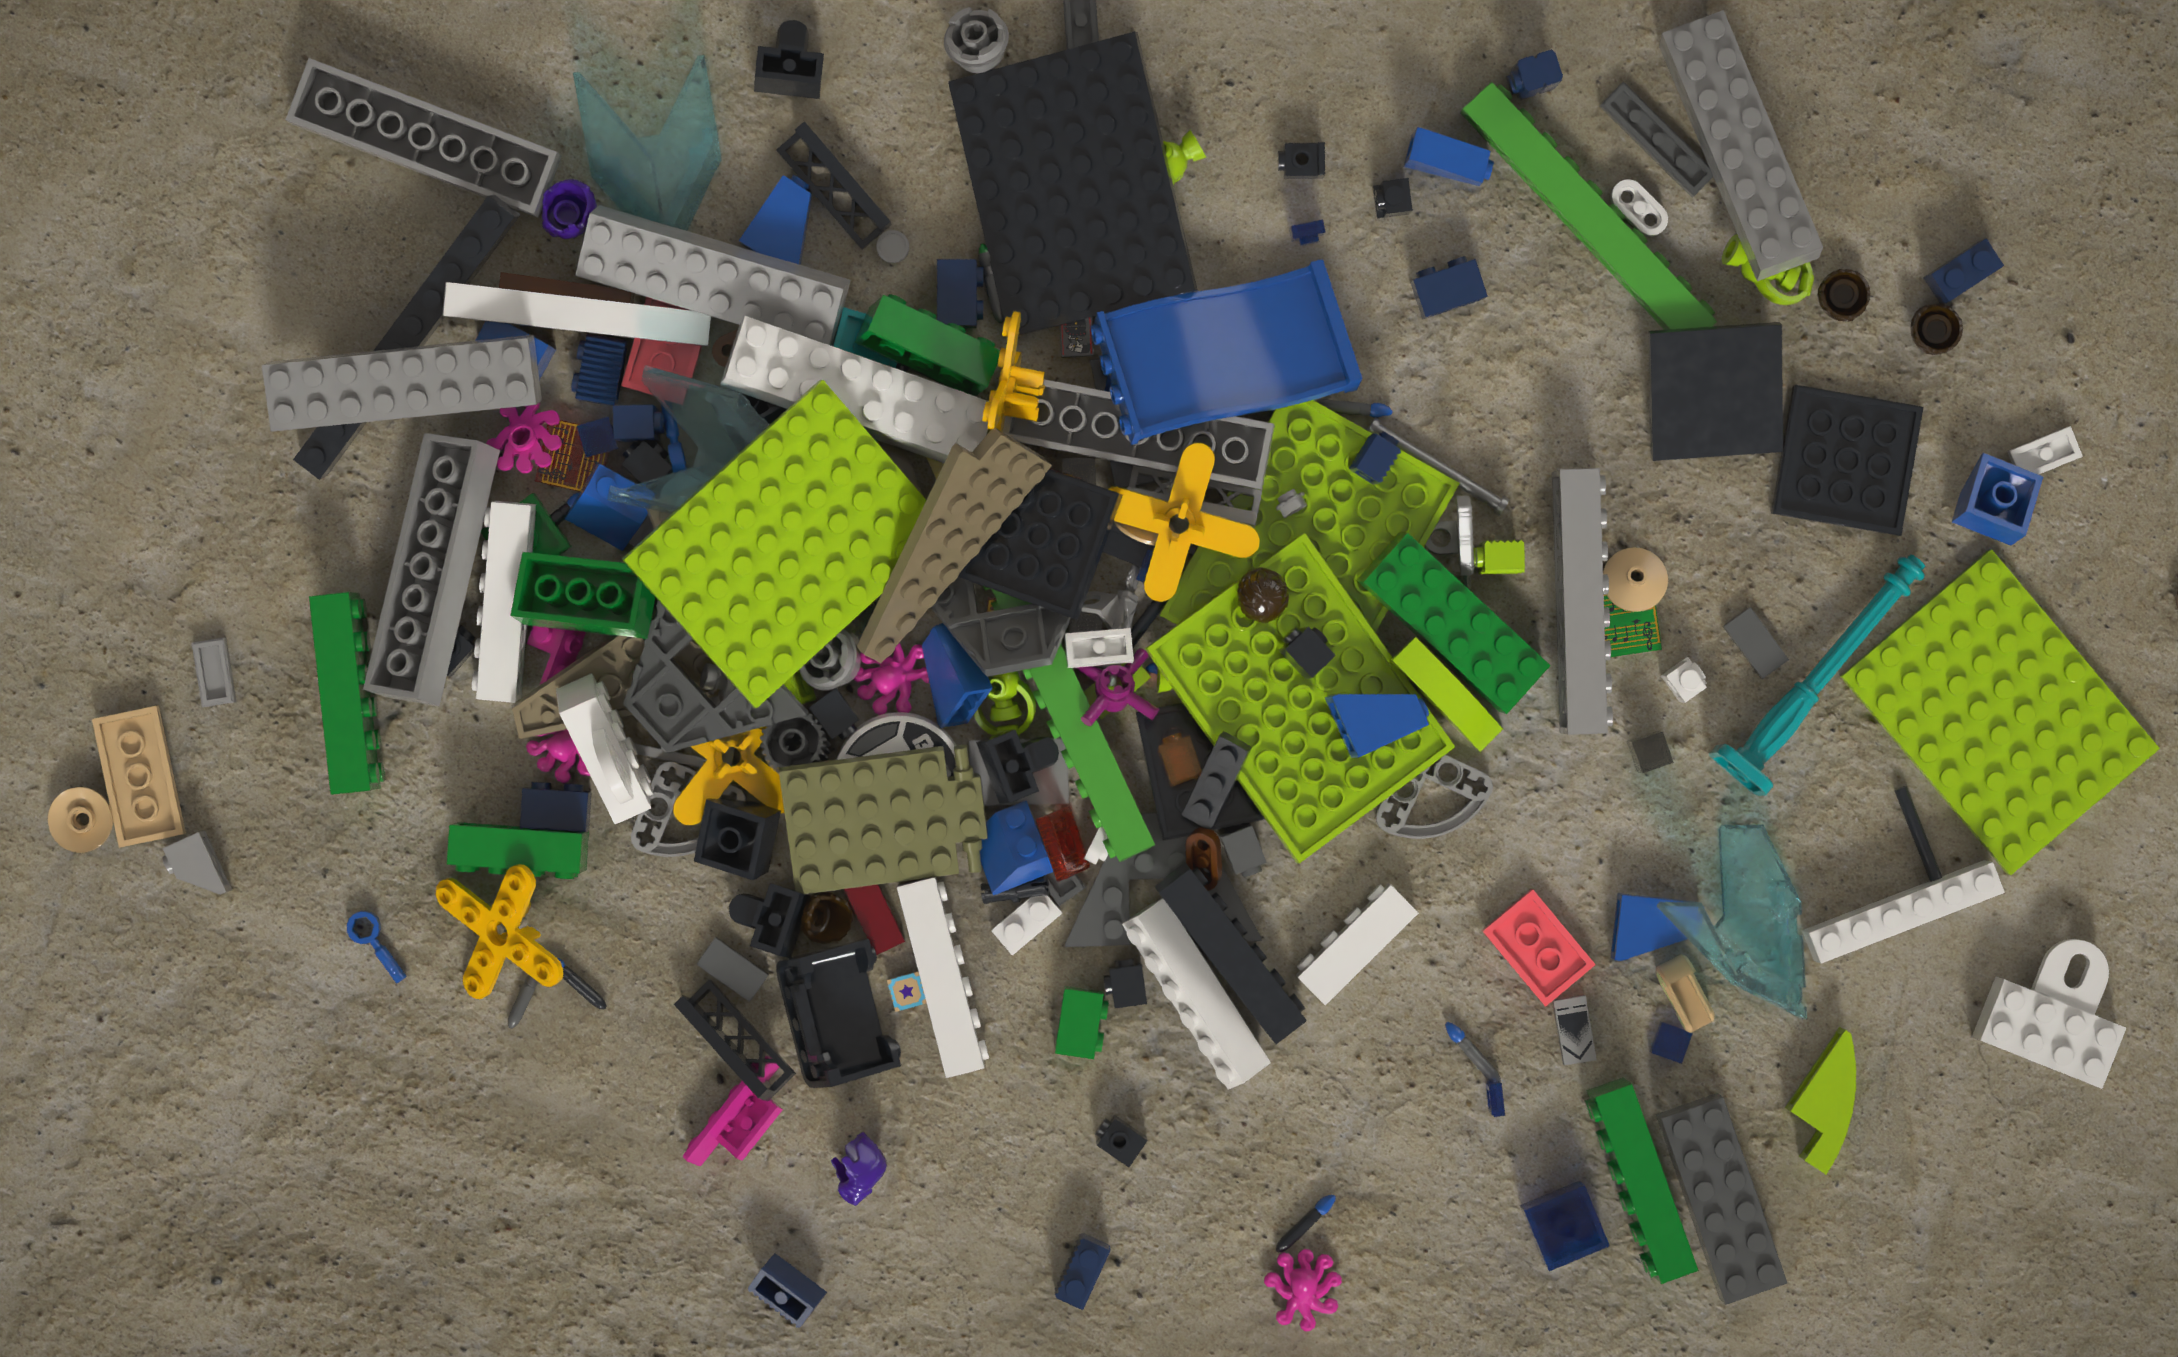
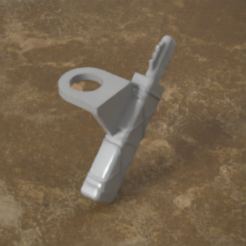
M1456 496L1457 521L1438 522L1433 532L1439 529L1447 531L1450 535L1449 544L1445 547H1437L1432 543L1430 535L1425 545L1428 550L1438 555L1459 553L1460 572L1464 576V585L1471 591L1470 575L1474 574L1475 568L1472 505L1469 496Z
M1137 565L1131 566L1126 580L1125 590H1118L1117 594L1099 591L1088 592L1085 601L1089 599H1099L1100 601L1095 604H1084L1081 611L1098 614L1108 630L1131 628L1133 616L1136 612L1135 608L1138 604V596L1134 592L1140 579V567ZM1102 665V666H1099V667L1104 670V669L1107 668L1108 666H1112V665Z

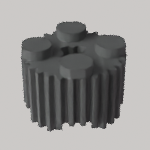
M811 714L768 725L766 729L761 731L764 736H760L763 742L761 744L762 754L765 756L764 759L768 765L778 774L779 767L829 760L827 754L831 752L828 749L831 746L830 738L820 722ZM798 739H801L800 742L802 744L800 748L793 751L789 747L790 743H797Z

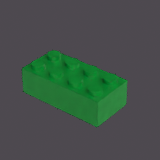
M882 295L869 307L854 343L947 387L973 396L978 395L988 387L997 367L1000 350L995 348L996 344L983 337H978L977 339L965 334L966 330L957 324L948 323L946 325L936 320V315L928 310H915L906 306L907 302L896 295Z
M522 552L510 616L524 625L648 639L655 596L626 563Z
M457 822L449 825L447 865H455V871L475 872L480 870V867H488L489 874L505 875L510 867L523 864L533 872L534 877H541V875H545V871L555 872L554 878L574 879V877H578V874L587 870L589 831L530 829L510 825Z

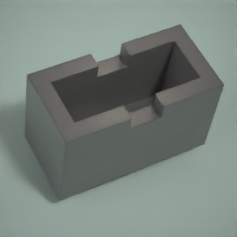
M1250 823L1219 834L1231 868L1236 875L1241 873L1245 878L1262 871L1260 865L1267 862L1253 826Z

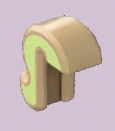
M1679 954L1658 965L1656 975L1663 991L1676 1011V1016L1686 1032L1692 1033L1713 1022L1715 1013L1694 975L1696 970L1687 956Z

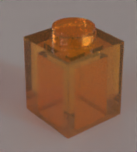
M1177 733L1163 738V744L1158 746V753L1170 787L1200 777L1202 770L1190 735L1182 738L1181 733Z

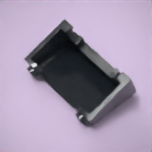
M862 939L777 962V978L801 1073L810 1088L834 1087L901 1066L899 1059L901 1057V1049L898 1042L889 1035H883L867 975V972L873 970L874 963L877 961L876 951L870 944L869 939Z

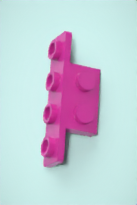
M533 626L527 644L551 654L540 685L575 662L578 652L582 648L586 632Z
M765 1055V1059H772L771 1057ZM752 1063L758 1070L759 1063ZM765 1064V1079L767 1081L778 1070L779 1066L777 1064ZM741 1081L740 1084L731 1089L728 1099L722 1107L709 1117L708 1124L703 1131L690 1141L683 1158L687 1162L701 1166L720 1143L735 1158L743 1161L783 1109L772 1099L765 1101L757 1098L748 1086Z

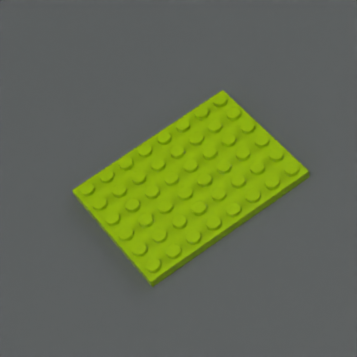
M819 380L626 554L622 560L747 701L757 709L883 593L925 505L926 499L825 381Z
M1314 400L1275 409L1268 423L1275 424L1255 525V530L1260 538L1258 550L1250 557L1240 558L1198 546L1180 577L1176 593L1171 599L1167 600L1159 616L1175 625L1179 624L1242 578L1248 570L1254 569L1296 537L1305 533L1376 633L1388 609L1366 590L1357 579L1399 532L1409 533L1424 547L1460 483L1401 450V453L1397 455L1398 459L1393 461L1394 465L1390 466V470L1386 472L1387 476L1383 477V482L1372 485L1349 470L1350 465L1372 433ZM1295 489L1297 494L1304 492L1303 498L1307 506L1286 518L1283 517L1280 510L1277 511L1276 506L1280 504L1278 501L1280 496ZM1228 492L1226 496L1229 497L1234 492ZM1240 494L1230 502L1234 508L1252 511L1254 497Z
M1305 533L1296 537L1255 567L1276 571L1287 584L1289 591L1288 606L1278 618L1268 623L1257 622L1247 618L1238 605V580L1145 648L1213 746H1215L1219 735L1223 731L1252 746L1237 780L1296 863L1304 861L1455 748V745L1428 709L1429 716L1426 717L1429 723L1428 726L1359 758H1351L1324 697L1334 694H1416L1418 699L1421 697L1405 674L1390 661L1393 657ZM1308 626L1311 629L1317 628L1327 638V647L1336 655L1311 679H1305L1278 651L1285 644L1282 641L1283 637L1294 627L1298 629Z
M1992 549L1986 551L1840 675L1843 681L2007 875L2010 876L2160 749Z

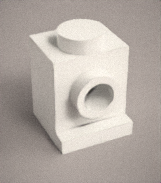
M1686 657L1661 675L1672 693L1682 703H1686L1707 688L1705 685L1707 683L1704 680L1706 676L1695 662H1691L1689 657Z

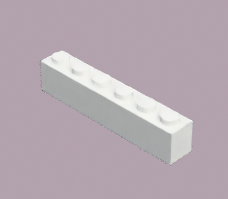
M493 501L491 502V508L487 507L485 511L484 524L485 527H489L488 540L483 542L482 559L487 560L486 573L481 574L479 583L480 593H484L483 606H479L477 612V625L482 626L481 639H476L474 649L475 658H479L478 671H474L472 677V690L477 691L476 699L515 703L521 699L527 625L514 619L510 614L522 552L533 553L536 504Z
M1983 860L1944 875L1938 880L1923 883L1802 930L1813 960L1818 963H1824L2005 892L1994 863Z
M930 877L898 885L897 890L945 1076L949 1078L984 1069V1060L989 1059L985 1040L978 1041L976 1028L981 1027L977 1009H970L967 997L972 996L973 993L969 977L962 978L959 965L965 964L961 946H954L951 933L956 932L952 913H945L943 901H947L948 896L944 881L937 882L936 877Z
M1163 898L1148 905L1122 924L1127 931L1128 939L1132 944L1136 945L1145 959L1146 967L1155 975L1162 986L1164 995L1173 1003L1180 1014L1182 1023L1189 1028L1198 1042L1200 1051L1207 1056L1215 1069L1216 1076L1225 1084L1228 1090L1245 1083L1271 1063L1181 921Z

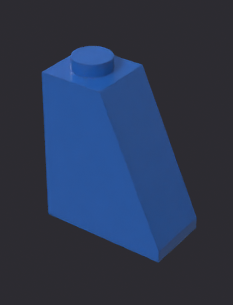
M1417 127L1411 135L1403 167L1480 186L1484 179H1490L1494 161L1489 160L1490 150Z
M783 175L739 239L740 243L757 253L801 265L812 195L807 191L809 185L795 175L791 179Z
M941 623L930 630V634L922 644L937 723L940 728L968 724L993 687L988 677L947 627Z
M1334 694L1324 697L1351 758H1359L1429 725L1426 718L1429 716L1428 708L1423 699H1418L1416 694Z
M1618 893L1610 958L1623 961L1696 937L1697 929L1703 928L1704 910H1701L1700 903L1695 901Z

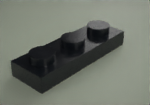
M1223 731L1216 741L1182 816L1206 829L1212 830L1252 746Z

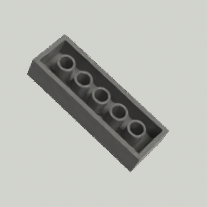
M1715 1093L1656 1114L1719 1299L1727 1305L1787 1284L1724 1097Z

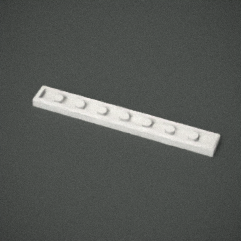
M450 282L445 283L442 316L701 346H708L711 316L692 310Z

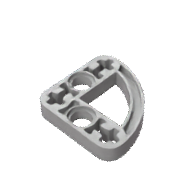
M1444 755L1435 763L1432 776L1426 773L1430 768L1428 767L1411 780L1414 789L1410 796L1403 798L1398 796L1396 792L1391 795L1398 802L1407 803L1405 810L1398 806L1395 816L1399 818V822L1397 824L1391 823L1389 827L1384 825L1386 820L1382 818V813L1384 811L1390 812L1394 805L1387 802L1388 797L1380 803L1376 811V823L1383 831L1404 838L1425 839L1445 835L1469 822L1482 809L1492 793V780L1484 772ZM1444 763L1455 765L1457 775L1454 780L1445 782L1439 777L1438 771L1441 765ZM1464 769L1469 771L1466 778L1477 781L1479 777L1483 778L1482 784L1486 786L1484 792L1478 791L1476 795H1473V788L1462 783L1461 790L1456 788V785L1462 779ZM1425 779L1431 780L1470 799L1458 812L1442 821L1426 825L1405 824Z
M672 761L665 762L658 767L650 785L654 794L649 796L650 802L655 797L665 799L668 805L666 813L662 816H655L651 813L650 809L640 813L631 833V842L636 849L647 854L663 857L693 854L696 852L698 838L679 843L661 842L673 813V804L682 792L679 789L683 785L677 781H673L670 785L665 784L666 778L662 776L663 770L669 771L671 767L676 768L675 774L684 779L686 778V772L691 773L692 777L688 780L687 784L697 773L695 769ZM730 784L723 792L724 795L728 796L732 791L736 792L737 800L747 801L744 791L735 785ZM644 815L652 821L662 822L661 828L656 825L653 826L651 836L655 837L654 843L648 842L646 846L641 845L642 839L637 836L638 832H644L649 822L642 821Z

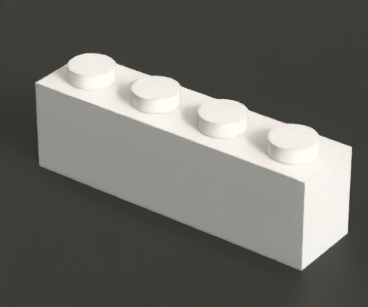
M1389 883L1385 887L1381 884L1378 885L1367 896L1370 902L1362 910L1356 907L1343 920L1347 925L1338 934L1334 930L1330 932L1320 943L1323 948L1315 956L1311 953L1308 954L1297 965L1300 971L1296 976L1324 1005L1334 998L1419 914Z

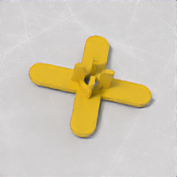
M1013 311L1012 317L1006 316L1002 336L1008 337L1006 348H1001L998 367L1002 369L997 390H991L989 402L986 401L982 421L988 422V429L990 430L995 427L1003 432L1006 416L1036 422L1038 420L1039 408L1037 407L1039 398H1036V396L1043 395L1045 386L1043 382L1045 372L1020 367L1022 352L1016 351L1021 312ZM1016 392H1021V393H1026V394H1031V395H1025V394H1020V393H1016Z
M1201 442L1192 443L1184 449L1168 501L1121 487L1108 488V490L1123 495L1114 521L1158 534L1144 582L1146 594L1152 600L1158 602L1167 601L1176 593L1190 543L1240 558L1252 556L1259 547V534L1252 526L1200 511L1215 462L1212 449ZM1178 514V518L1184 519L1186 517L1189 521V527L1183 533H1175L1169 526L1171 517Z
M766 726L690 746L704 757L706 761L673 804V814L680 823L695 825L701 822L706 799H719L732 781L736 782L765 806L781 810V813H784L779 774L754 755V752L762 743L760 736H764L761 731L766 729ZM729 747L736 748L741 755L739 763L732 767L722 761V753H726Z
M523 864L514 865L507 870L492 907L454 878H446L436 886V898L439 904L480 936L463 975L464 988L475 999H483L490 995L506 957L543 986L552 987L562 980L563 967L558 958L535 941V939L540 938V932L528 925L519 929L522 918L529 912L531 907L530 899L536 887L533 872ZM503 924L507 930L502 934H499L497 926Z

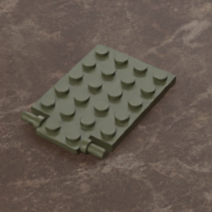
M967 745L954 746L956 767L953 769L954 776L947 777L943 746L779 767L795 891L810 894L959 874L956 843L962 842L963 851L967 852L969 872H980L982 870L980 850L983 848L982 839H988L981 776L978 773H973V767L969 765Z

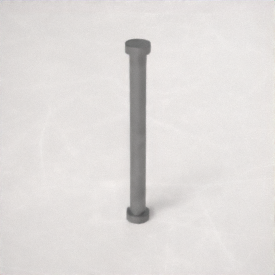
M1375 417L1367 431L1378 435L1384 431L1399 441L1397 447L1400 450L1459 482L1458 487L1495 509L1494 513L1498 516L1502 514L1510 499L1505 496L1500 498L1387 429L1380 424L1381 420Z

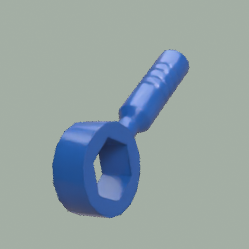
M663 400L660 404L662 414H664L666 435L671 443L668 445L673 473L675 477L688 474L682 444L678 441L680 433L674 402Z
M360 911L353 914L347 923L349 937L359 944L370 942L375 949V955L396 984L406 978L407 975L386 946L381 945L377 939L381 931L379 918L369 911ZM367 917L374 925L371 936L361 938L354 930L355 923L358 918Z

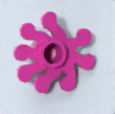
M540 403L525 406L526 409L521 416L518 415L516 407L500 408L501 415L509 418L510 425L505 427L496 438L488 439L486 442L487 445L500 451L505 445L503 456L497 461V467L502 471L511 470L514 466V456L518 457L516 467L523 474L532 471V460L541 468L548 467L552 462L550 454L543 451L540 440L551 451L559 449L562 445V440L558 435H550L541 425L545 422L550 426L558 425L560 421L559 414L554 410L535 414L539 409Z
M899 642L895 647L893 658L889 656L882 663L865 656L861 652L860 656L863 663H877L880 667L866 670L860 667L853 680L861 682L870 678L872 681L868 686L862 685L857 689L858 696L863 700H869L878 690L882 696L873 702L872 708L876 714L882 715L887 712V704L893 700L899 690L900 696L896 702V709L898 712L909 713L912 709L908 701L912 689L911 682L921 678L925 683H929L926 667L917 670L913 669L916 659L924 658L922 645H914L905 658Z
M567 729L538 735V737L549 734L554 736L541 742L531 740L527 743V752L532 756H539L544 751H549L546 757L538 759L537 768L541 771H551L556 760L562 762L561 766L555 771V778L558 782H569L571 779L569 771L576 762L577 754L579 756L578 772L580 775L590 776Z
M1303 1249L1299 1251L1297 1256L1301 1268L1293 1269L1294 1261L1290 1253L1283 1252L1278 1255L1277 1263L1283 1267L1284 1276L1289 1285H1285L1280 1276L1275 1272L1267 1273L1264 1277V1283L1267 1287H1275L1277 1292L1287 1299L1285 1310H1280L1276 1313V1320L1279 1324L1288 1325L1291 1323L1295 1310L1298 1309L1303 1316L1300 1322L1301 1329L1311 1331L1316 1326L1311 1309L1326 1314H1333L1337 1311L1338 1303L1336 1299L1328 1298L1324 1303L1319 1300L1328 1293L1331 1287L1340 1286L1342 1283L1340 1274L1331 1271L1326 1275L1323 1282L1318 1284L1324 1269H1328L1333 1265L1331 1256L1328 1254L1319 1255L1314 1269H1311L1310 1262L1314 1258L1313 1252L1310 1249Z

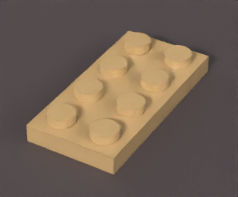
M159 705L92 719L119 848L186 834Z

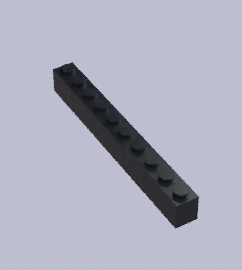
M496 195L487 196L374 351L424 346L445 318V316H442L445 283L469 285L521 214ZM367 422L317 427L293 460L319 480L328 476Z

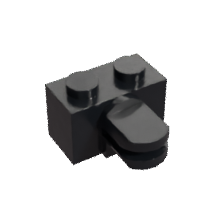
M797 20L783 22L778 28L776 48L758 46L754 92L820 99L824 53L807 51L809 34L806 25Z
M1005 730L976 742L999 804L1012 803L1039 792L1033 773L1054 765L1059 756L1058 746L1051 738L1036 737L1021 744L1016 730Z
M770 883L765 899L746 893L736 895L729 904V914L734 922L755 929L750 943L751 947L778 956L791 958L802 926L801 913L805 902L811 896Z

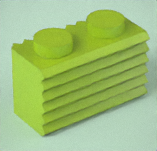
M1486 540L1480 542L1478 547L1473 548L1474 566L1478 568V574L1525 573V551L1522 540Z

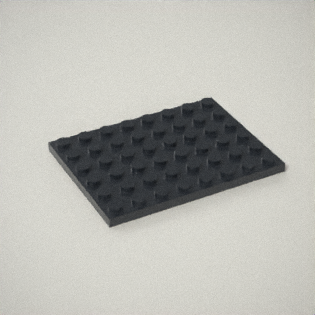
M1138 32L1126 33L948 81L986 247L990 254V264L1003 319L1005 321L1006 316L1012 317L1013 311L1021 312L1018 336L1096 316L1097 312L1104 311V314L1147 301L1198 291Z

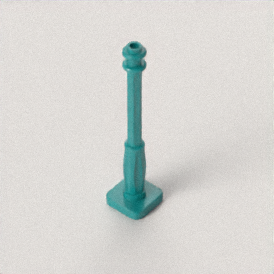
M1910 554L1907 558H1898L1897 564L1899 568L1894 574L1885 573L1883 578L1886 583L1803 682H1796L1794 687L1768 711L1743 747L1739 746L1735 750L1728 744H1720L1711 750L1709 756L1750 792L1757 796H1765L1773 788V783L1761 772L1765 768L1764 764L1795 733L1813 705L1818 702L1819 697L1817 695L1900 596H1910L1911 590L1909 585L1915 579L1919 581L1924 579L1925 575L1922 570L1925 568V565L1916 556Z

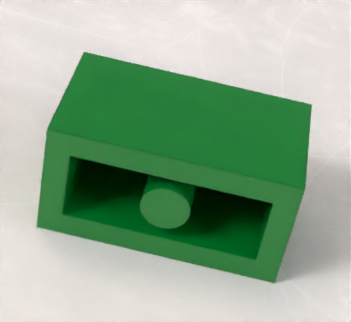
M1064 986L1055 1054L1094 1059L1095 1051L1102 1052L1104 1033L1098 1032L1100 1019H1107L1109 1000H1103L1104 993L1102 991Z

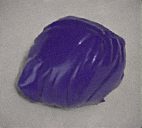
M567 179L547 189L543 194V229L552 237H560L562 239L576 238L584 234L589 214L597 207L595 196L590 187L579 180Z
M861 1132L854 1140L845 1145L847 1156L841 1159L842 1163L837 1157L831 1160L832 1165L836 1169V1175L840 1180L838 1192L845 1201L854 1206H857L866 1196L872 1193V1188L883 1176L887 1167V1160L884 1154L865 1132Z

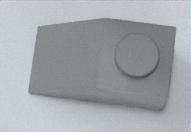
M206 831L197 832L162 848L165 856L162 857L163 863L169 874L174 873L176 879L220 895L232 890Z

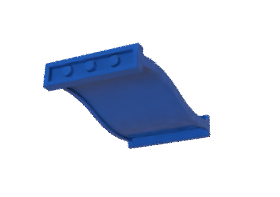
M1323 259L1310 262V265L1255 282L1155 299L1104 314V311L1097 312L1094 325L1091 326L1093 342L1095 345L1100 344L1103 354L1100 356L1102 371L1104 375L1109 374L1112 385L1109 387L1112 402L1114 405H1119L1122 416H1119L1122 434L1128 435L1131 445L1138 444V441L1197 423L1288 407L1344 391V393L1357 391L1362 381V375Z

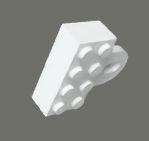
M591 673L557 688L559 714L614 824L651 809L649 796L654 794L650 786V776L644 764L639 765L635 745L630 737L626 738L622 729L624 727L622 719L616 709L612 710L608 701L610 696L603 681L597 683Z
M2067 939L2056 943L2047 951L2031 990L2008 980L1995 977L1972 1037L2102 1089L2126 1031V1027L2095 1015L2109 978V967L2104 954L2099 948L2087 941ZM2082 954L2086 958V967L2080 982L2075 987H2068L2064 982V976L2070 960L2074 955Z

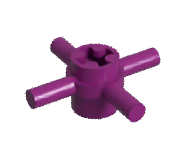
M1139 648L1133 655V663H1126L1124 667L1112 665L1103 671L1096 666L1076 668L1096 682L1095 692L1097 699L1081 717L1085 725L1092 726L1104 710L1118 712L1123 710L1127 704L1149 719H1154L1159 709L1134 692L1135 682L1132 676L1149 657L1144 649ZM1109 686H1115L1113 690L1108 688Z

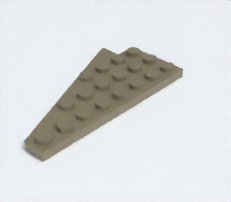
M995 427L973 452L955 443L859 640L857 648L865 656L880 663L889 657L906 634L914 629L924 613L937 602L938 597L949 584L957 579L959 573L968 562L977 556L987 540L1000 529L1002 523L1012 511L1021 505L1024 497L1044 478L1045 473L1052 465L1043 456Z

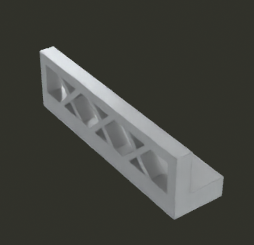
M1133 465L1127 489L1168 501L1170 495L1166 488L1174 483L1176 473ZM1138 475L1153 477L1159 488L1153 492L1136 489ZM1159 478L1166 479L1169 481L1165 484H1162ZM1209 480L1207 489H1216L1223 498V501L1218 504L1203 502L1200 511L1244 523L1255 529L1262 490ZM1223 491L1234 493L1227 497ZM1240 494L1254 497L1252 511L1234 508L1230 501Z

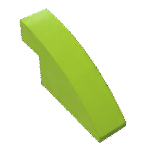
M1413 637L1390 660L1412 681V686L1479 752L1503 730L1479 701L1416 637Z
M1841 1027L1837 1029L1785 1106L1787 1110L1817 1129L1799 1157L1825 1175H1827L1837 1158L1847 1135L1856 1093V1060L1852 1035Z

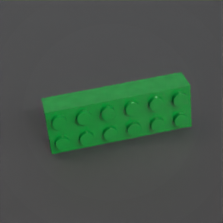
M1399 532L1357 579L1366 590L1501 713L1508 714L1551 666L1409 533Z
M354 592L309 596L330 795L380 789V782L385 781V771L383 763L378 762L377 749H381L379 729L374 730L373 717L378 715L376 697H371L369 691L363 690L369 666L367 664L366 651L371 649L369 632H364L362 621L363 618H367L365 599H360V593Z
M1622 1077L1586 1090L1589 1099L1584 1100L1587 1112L1595 1123L1598 1122L1600 1130L1595 1131L1601 1149L1605 1150L1606 1154L1609 1153L1611 1159L1606 1162L1612 1180H1615L1617 1185L1620 1184L1622 1190L1617 1193L1623 1211H1626L1628 1216L1631 1215L1633 1222L1628 1223L1629 1230L1634 1242H1637L1639 1247L1642 1246L1644 1253L1639 1254L1644 1271L1648 1272L1650 1278L1655 1277L1661 1284L1699 1271L1633 1085Z

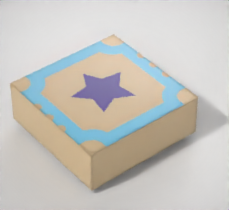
M918 971L887 979L895 1012L927 1003Z

